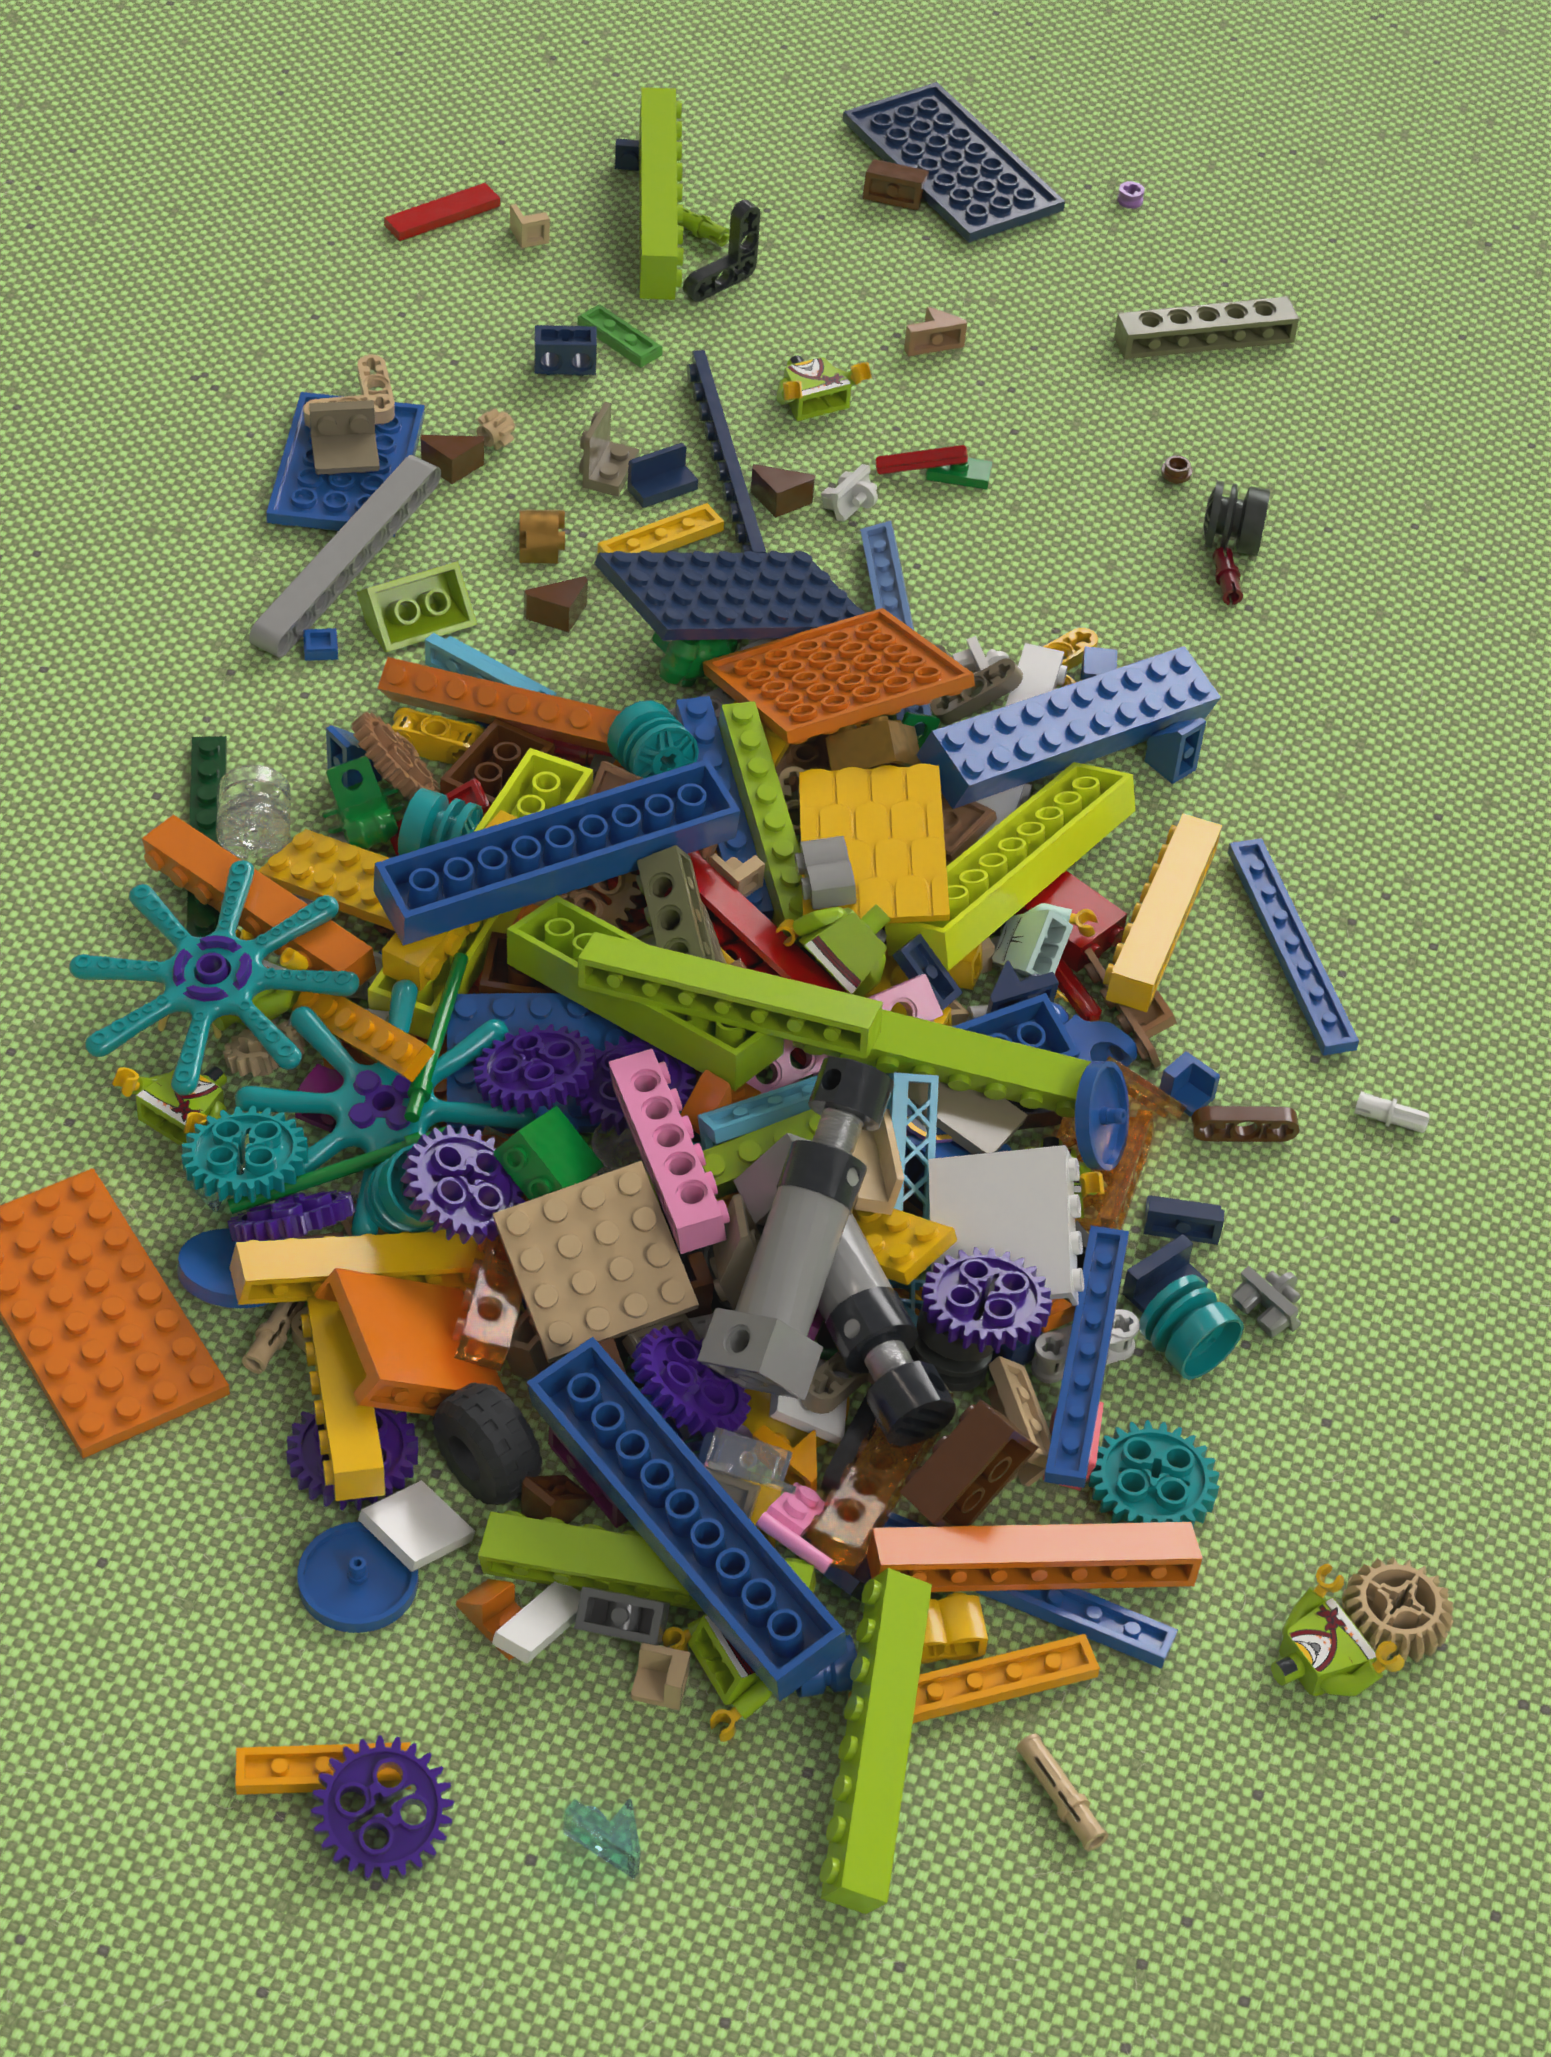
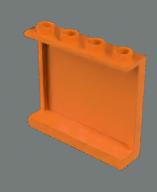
M335 1268L314 1293L317 1299L336 1301L338 1303L367 1375L353 1392L358 1405L434 1416L440 1402L470 1383L494 1385L498 1390L506 1394L462 1289Z

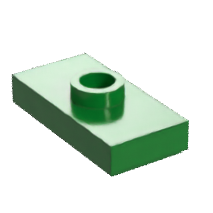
M968 458V462L965 464L928 468L926 480L988 489L993 461Z

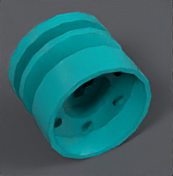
M652 700L639 701L626 707L615 717L609 728L607 743L610 753L626 771L642 778L697 762L699 750L696 739L663 704Z
M420 788L410 800L403 817L398 838L399 855L474 832L483 818L482 807L470 802L466 804L465 801L457 798L449 804L447 795Z
M414 1144L400 1149L390 1158L379 1164L368 1176L364 1188L365 1207L372 1221L381 1230L389 1234L425 1232L433 1227L434 1224L431 1219L421 1223L419 1220L424 1212L421 1209L411 1210L409 1207L415 1198L403 1195L408 1184L400 1181V1178L406 1171L402 1168V1164L407 1159V1153Z
M1193 1274L1175 1280L1160 1291L1148 1304L1139 1322L1140 1334L1146 1340L1151 1341L1152 1346L1157 1351L1165 1352L1167 1362L1183 1378L1188 1380L1205 1375L1224 1361L1239 1342L1244 1330L1243 1321L1225 1303L1217 1302L1216 1293L1207 1288L1206 1283L1199 1276Z

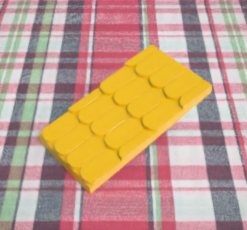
M915 764L910 767L884 765L873 769L847 767L832 771L810 769L799 772L801 842L836 836H844L856 885V903L838 907L843 909L850 908L861 919L877 904L891 919L888 923L950 921L939 765ZM802 895L803 916L813 911L822 910H813L810 899L804 900Z

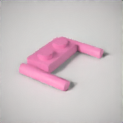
M798 1482L794 1483L774 1501L756 1523L757 1527L807 1563L814 1565V1568L823 1574L827 1571L833 1560L801 1537L823 1515H828L857 1537L861 1529L860 1526L820 1499L814 1490L802 1486Z

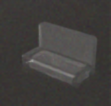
M716 1427L704 1467L772 1490L795 1495L797 1488L796 1486L784 1483L793 1452Z

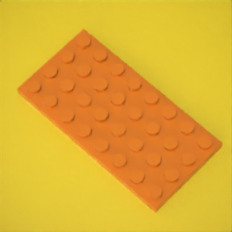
M94 1168L0 1205V1319L82 1459L230 1395L228 1382Z

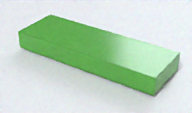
M600 304L578 316V326H596L597 338L640 368L662 356L663 347Z

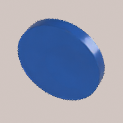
M1093 1061L1084 1070L1077 1090L1075 1103L1076 1140L1081 1158L1091 1170H1112L1120 1162L1126 1146L1129 1128L1128 1091L1122 1071L1116 1063L1112 1061Z
M229 1228L214 1229L197 1234L190 1238L180 1249L177 1265L178 1279L183 1287L198 1299L227 1308H253L269 1304L238 1305L230 1271V1263L237 1242H232Z
M349 1522L327 1529L314 1538L306 1547L298 1564V1591L306 1610L321 1624L342 1632H370L390 1625L409 1609L417 1594L419 1570L411 1572L361 1522Z

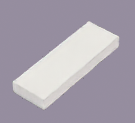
M554 1581L495 1632L492 1644L528 1664L575 1622L581 1592L573 1587Z

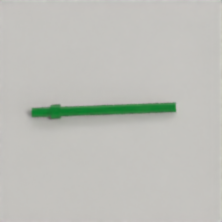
M456 953L454 955L426 1044L435 1052L415 1080L410 1083L407 1092L410 1099L404 1117L412 1123L419 1121L424 1103L429 1101L433 1090L432 1076L468 963V956L464 953Z
M446 1127L440 1128L438 1130L442 1133ZM416 1132L404 1136V1141L296 1176L295 1185L284 1182L285 1192L281 1193L272 1189L270 1190L271 1198L269 1199L265 1198L262 1194H256L255 1202H251L248 1196H242L239 1203H235L234 1198L228 1199L231 1213L235 1214L378 1166L400 1149L417 1143L422 1135Z

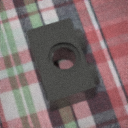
M582 1587L574 1629L652 1645H663L662 1637L666 1630L671 1603L593 1587Z

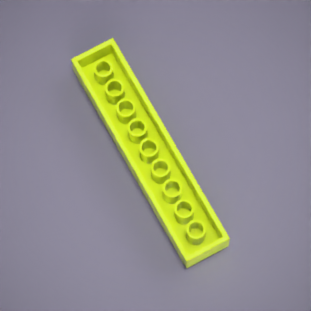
M529 748L474 832L485 829L500 810L520 818L587 797L593 784V769ZM523 907L481 920L477 930L473 933L470 932L462 941L457 953L466 954L468 956V963L458 994H467L482 972L492 931L507 933V928L513 924ZM450 956L445 961L435 980H430L421 991H418L409 1033L428 1040L454 956ZM383 967L367 990L369 1009L389 1011L392 988L397 980L383 974Z
M1073 762L946 866L950 921L887 923L885 925L888 956H892L909 940L921 934L946 970L949 971L1136 811L1133 774Z

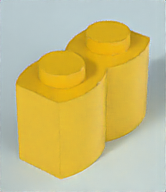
M956 1592L940 1600L930 1599L921 1664L932 1663L942 1659L967 1660L985 1655L988 1636L979 1596Z

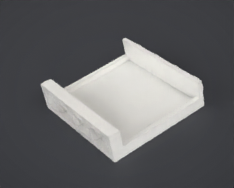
M1066 1145L928 1159L930 1220L954 1228L958 1240L931 1264V1272H933L935 1262L944 1265L945 1255H949L957 1260L958 1250H963L968 1256L973 1255L974 1247H978L982 1255H987L989 1249L994 1248L996 1256L999 1257L1008 1251L1010 1252L1011 1261L1014 1262L1023 1257L1025 1259L1024 1268L1036 1266V1277L1045 1276V1287L1051 1288L1050 1300L1069 1298L1073 1306L1079 1305L1078 1292L1084 1291V1276L1082 1268H1077V1255L1082 1254L1083 1244L1081 1233L1076 1231L1075 1218L1081 1217V1203L1079 1195L1074 1194V1181H1079L1080 1171L1077 1158L1071 1157ZM996 1279L992 1281L989 1287V1293L991 1291H994Z

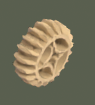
M1394 1556L1388 1560L1387 1565L1378 1558L1372 1563L1371 1567L1363 1564L1358 1574H1353L1350 1577L1347 1589H1344L1342 1595V1609L1375 1651L1382 1642L1392 1641L1395 1643L1397 1650L1390 1653L1386 1661L1390 1656L1401 1655L1404 1661L1409 1656L1417 1663L1424 1654L1431 1657L1436 1652L1437 1647H1441L1445 1643L1448 1636L1447 1632L1450 1631L1453 1624V1602L1447 1600L1449 1597L1448 1588L1438 1587L1440 1583L1439 1575L1428 1577L1426 1576V1565L1417 1570L1412 1568L1410 1559L1404 1565H1400Z

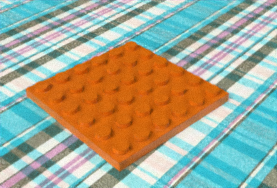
M884 608L702 662L704 674L738 703L755 701L761 722L787 744H801L810 737L820 734H833L839 731V728L852 724L868 723L869 719L881 715H894L903 708L913 705H926L931 703L932 699L945 695H959L963 690L975 686L974 673Z

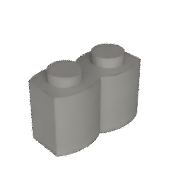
M844 836L800 842L801 853L795 854L797 874H804L805 878L800 879L803 899H810L813 910L855 904L856 885Z

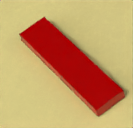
M482 183L384 217V226L399 241L500 207V197L486 183Z

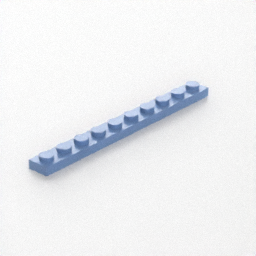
M887 521L860 529L876 610L884 608L914 630L892 522ZM930 703L903 708L896 714L897 720L901 721L906 712L932 716ZM923 722L917 723L914 727L916 735L920 736L924 733L925 726Z

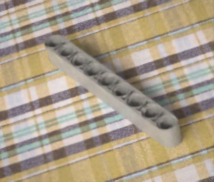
M409 455L259 617L250 631L249 642L279 658L285 656L303 636V630L309 629L430 496L440 481L441 469L416 456Z

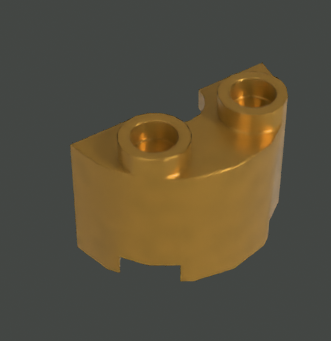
M520 510L519 563L558 564V550L565 551V531H559V529H565V510Z

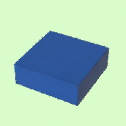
M336 628L303 630L305 661L338 660Z

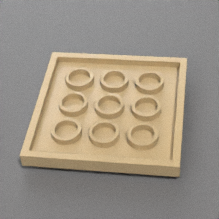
M642 1160L493 1213V1220L548 1363L561 1359L591 1337H594L597 1342L611 1337L616 1339L695 1310L699 1306Z

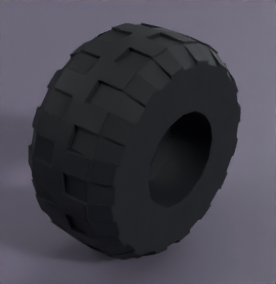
M475 1382L457 1390L439 1403L432 1422L438 1448L447 1466L458 1479V1482L475 1499L487 1505H504L521 1495L522 1482L526 1476H539L543 1463L538 1441H536L533 1430L525 1420L522 1412L504 1392L502 1393L494 1385Z

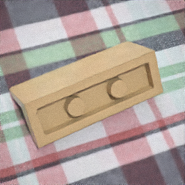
M886 1109L880 1128L875 1131L861 1130L853 1156L867 1166V1171L854 1209L891 1215L904 1182V1174L890 1110Z
M998 1356L988 1364L995 1384L987 1390V1394L992 1408L1008 1418L1039 1447L1018 1471L1021 1484L1029 1487L1045 1475L1052 1436L1025 1366Z

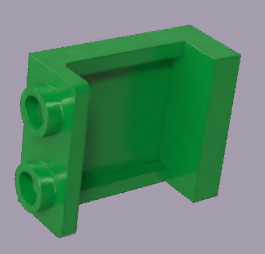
M555 1106L517 1131L493 1152L494 1156L529 1200L588 1180L604 1167L603 1163L558 1106Z

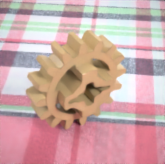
M272 1021L304 1054L303 1047L306 1046L304 1038L292 1025L289 1026L288 1021L280 1025H276L275 1021ZM248 1029L242 1030L238 1036H232V1042L224 1045L225 1051H223L227 1067L230 1068L232 1074L239 1072L240 1076L243 1077L252 1072L253 1077L265 1076L273 1073V1070L281 1068Z

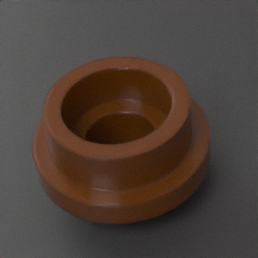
M1178 455L1170 456L1163 463L1161 474L1169 482L1180 484L1191 479L1192 467L1187 458Z

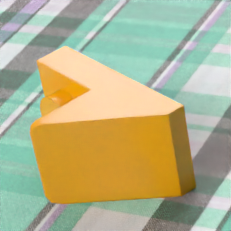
M764 1424L753 1433V1457L790 1487L798 1482L802 1486L809 1487L815 1492L817 1491L815 1430L810 1432L794 1448L783 1434L779 1432L774 1433Z

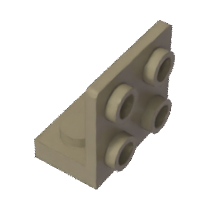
M373 400L309 403L310 433L316 474L379 471Z
M604 402L600 411L594 412L589 430H584L582 433L580 449H584V453L580 462L579 473L583 474V488L618 497L628 480V462L639 457L640 449L610 442L611 403Z

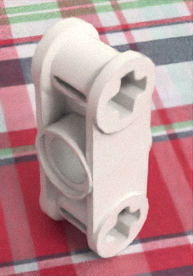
M1118 1309L1115 1312L1106 1365L1126 1360L1134 1353V1337L1139 1332L1140 1324L1136 1315L1128 1310ZM1072 1325L1052 1332H1046L1036 1340L1035 1351L1037 1355L1032 1360L1031 1371L1039 1381L1050 1384L1062 1380Z

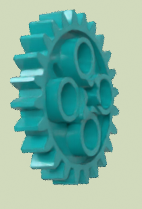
M238 1106L235 1108L234 1114L231 1115L224 1110H220L221 1118L215 1119L207 1116V1126L195 1124V1133H187V1143L182 1144V1165L187 1181H193L195 1190L204 1187L206 1197L218 1192L219 1201H223L228 1195L233 1196L235 1203H239L242 1196H248L251 1202H255L256 1194H262L265 1198L269 1199L271 1198L270 1190L272 1189L281 1193L285 1192L284 1182L295 1185L296 1175H303L304 1165L308 1164L307 1137H304L303 1128H296L295 1119L285 1121L284 1112L271 1116V1108L269 1107L262 1113H257L256 1107L251 1106L248 1113H243ZM249 1134V1143L245 1149L246 1135ZM245 1160V1170L244 1173L241 1175V1164H243Z
M1149 1420L1145 1421L1144 1429L1141 1430L1133 1422H1130L1127 1433L1121 1428L1116 1427L1113 1438L1105 1435L1102 1446H1098L1096 1466L1088 1481V1486L1094 1488L1092 1500H1102L1099 1510L1101 1513L1113 1511L1111 1523H1118L1123 1519L1126 1523L1191 1522L1193 1528L1195 1521L1203 1524L1207 1512H1212L1219 1491L1217 1482L1220 1475L1218 1471L1213 1470L1215 1458H1205L1207 1446L1195 1448L1196 1436L1191 1435L1183 1439L1180 1437L1181 1427L1176 1428L1173 1433L1167 1432L1166 1422H1162L1158 1430L1153 1429Z

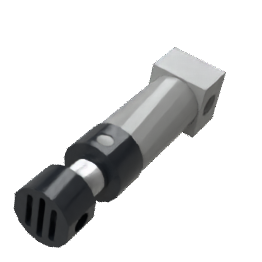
M827 1057L823 1059L808 1101L809 1107L815 1113L821 1115L820 1122H818L815 1135L813 1136L814 1139L812 1141L796 1140L792 1142L776 1186L777 1192L735 1311L715 1308L697 1359L700 1363L742 1388L801 1400L806 1399L823 1350L821 1345L808 1338L807 1335L848 1217L853 1212L867 1171V1166L853 1156L861 1130L875 1131L880 1128L894 1087V1081L887 1074L865 1063L848 1058Z
M786 1133L734 1180L756 1224L765 1226L777 1192L776 1186L792 1142L796 1140H811ZM853 1214L848 1217L817 1308L826 1323L827 1332L846 1368L853 1373H871L875 1383L869 1389L866 1399L887 1442L902 1447L917 1444L931 1438L944 1429L952 1421L956 1413V1405L934 1364L923 1361L913 1362L909 1351L917 1341V1328L897 1291L892 1288Z

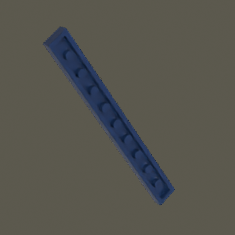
M705 350L693 351L692 364L687 365L689 383L693 382V397L695 402H699L700 421H705L706 441H711L712 461H717L718 481H723V498L725 502H729L731 523H736L737 544L742 543L741 553L745 551L766 553Z

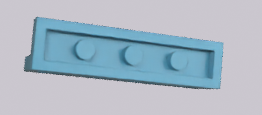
M432 633L425 639V664L430 667L556 696V692L452 636L445 639Z
M891 1073L888 1076L894 1081V1087L886 1109L890 1110L903 1174L905 1172V1164L914 1155L925 1166L924 1177L915 1185L904 1174V1182L894 1209L903 1211V1202L914 1194L923 1204V1218L930 1220L928 1159H934L936 1151L939 1075ZM909 1082L928 1083V1100L919 1108L908 1098ZM907 1107L913 1112L908 1118ZM926 1108H927V1118L921 1113V1112H923ZM916 1117L926 1127V1138L918 1146H915L906 1136L907 1125ZM926 1145V1151L924 1156L920 1152V1150ZM907 1146L911 1150V1152L905 1157V1150ZM904 1183H905V1185L910 1189V1190H908L905 1194H904ZM923 1184L924 1195L918 1190Z
M817 1076L698 1115L702 1151L810 1110L808 1101Z

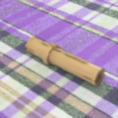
M307 1301L277 1303L267 1322L261 1323L256 1330V1339L247 1354L242 1358V1363L248 1370L258 1374L266 1370L276 1350L282 1349L287 1341L286 1334L291 1327L292 1318L303 1308Z
M1031 1734L1022 1739L1017 1745L1016 1750L1024 1758L1039 1783L1057 1806L1056 1814L1062 1823L1070 1825L1085 1850L1092 1851L1100 1847L1107 1840L1108 1833L1101 1827L1090 1811L1089 1800L1084 1794H1078L1038 1734Z

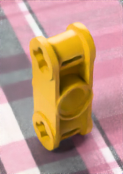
M406 707L399 708L395 712L394 723L391 726L394 732L398 731L400 735L405 737L414 746L420 757L452 765L485 731L476 724L464 723L440 715H431Z

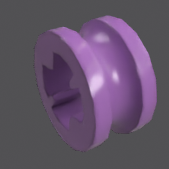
M1128 181L1122 183L1119 186L1118 203L1125 208L1134 209L1140 207L1143 204L1145 188L1137 182Z

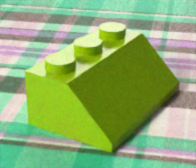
M458 561L356 592L365 622L385 653L425 641L432 633L442 636L478 625Z

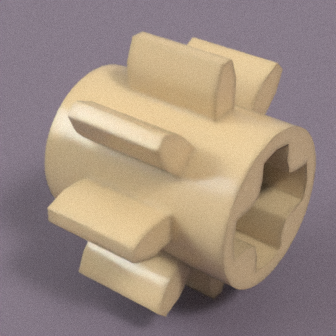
M494 408L477 419L481 424L477 427V436H484L485 446H494L495 450H498L514 440L511 433L515 430V423L508 413L504 411L498 413L497 409Z

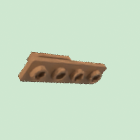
M1092 949L1085 950L1084 952L1089 963L1084 965V968L1093 984L1100 981L1104 988L1100 990V993L1109 1009L1116 1007L1120 1014L1116 1016V1019L1124 1033H1133L1136 1038L1134 1042L1137 1046V1053L1143 1061L1148 1058L1154 1068L1161 1065L1160 1060L1149 1038L1176 1024L1174 1014L1158 990L1154 995L1148 1012L1107 1001L1108 985L1103 984L1106 971Z

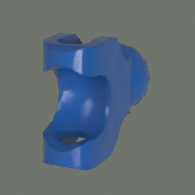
M1051 1002L1080 1052L1079 1059L1091 1062L1112 1061L1120 1069H1124L1137 1058L1136 1043L1114 1024L1105 1021H1085L1076 1014L1069 1019L1068 1013L1061 1005Z

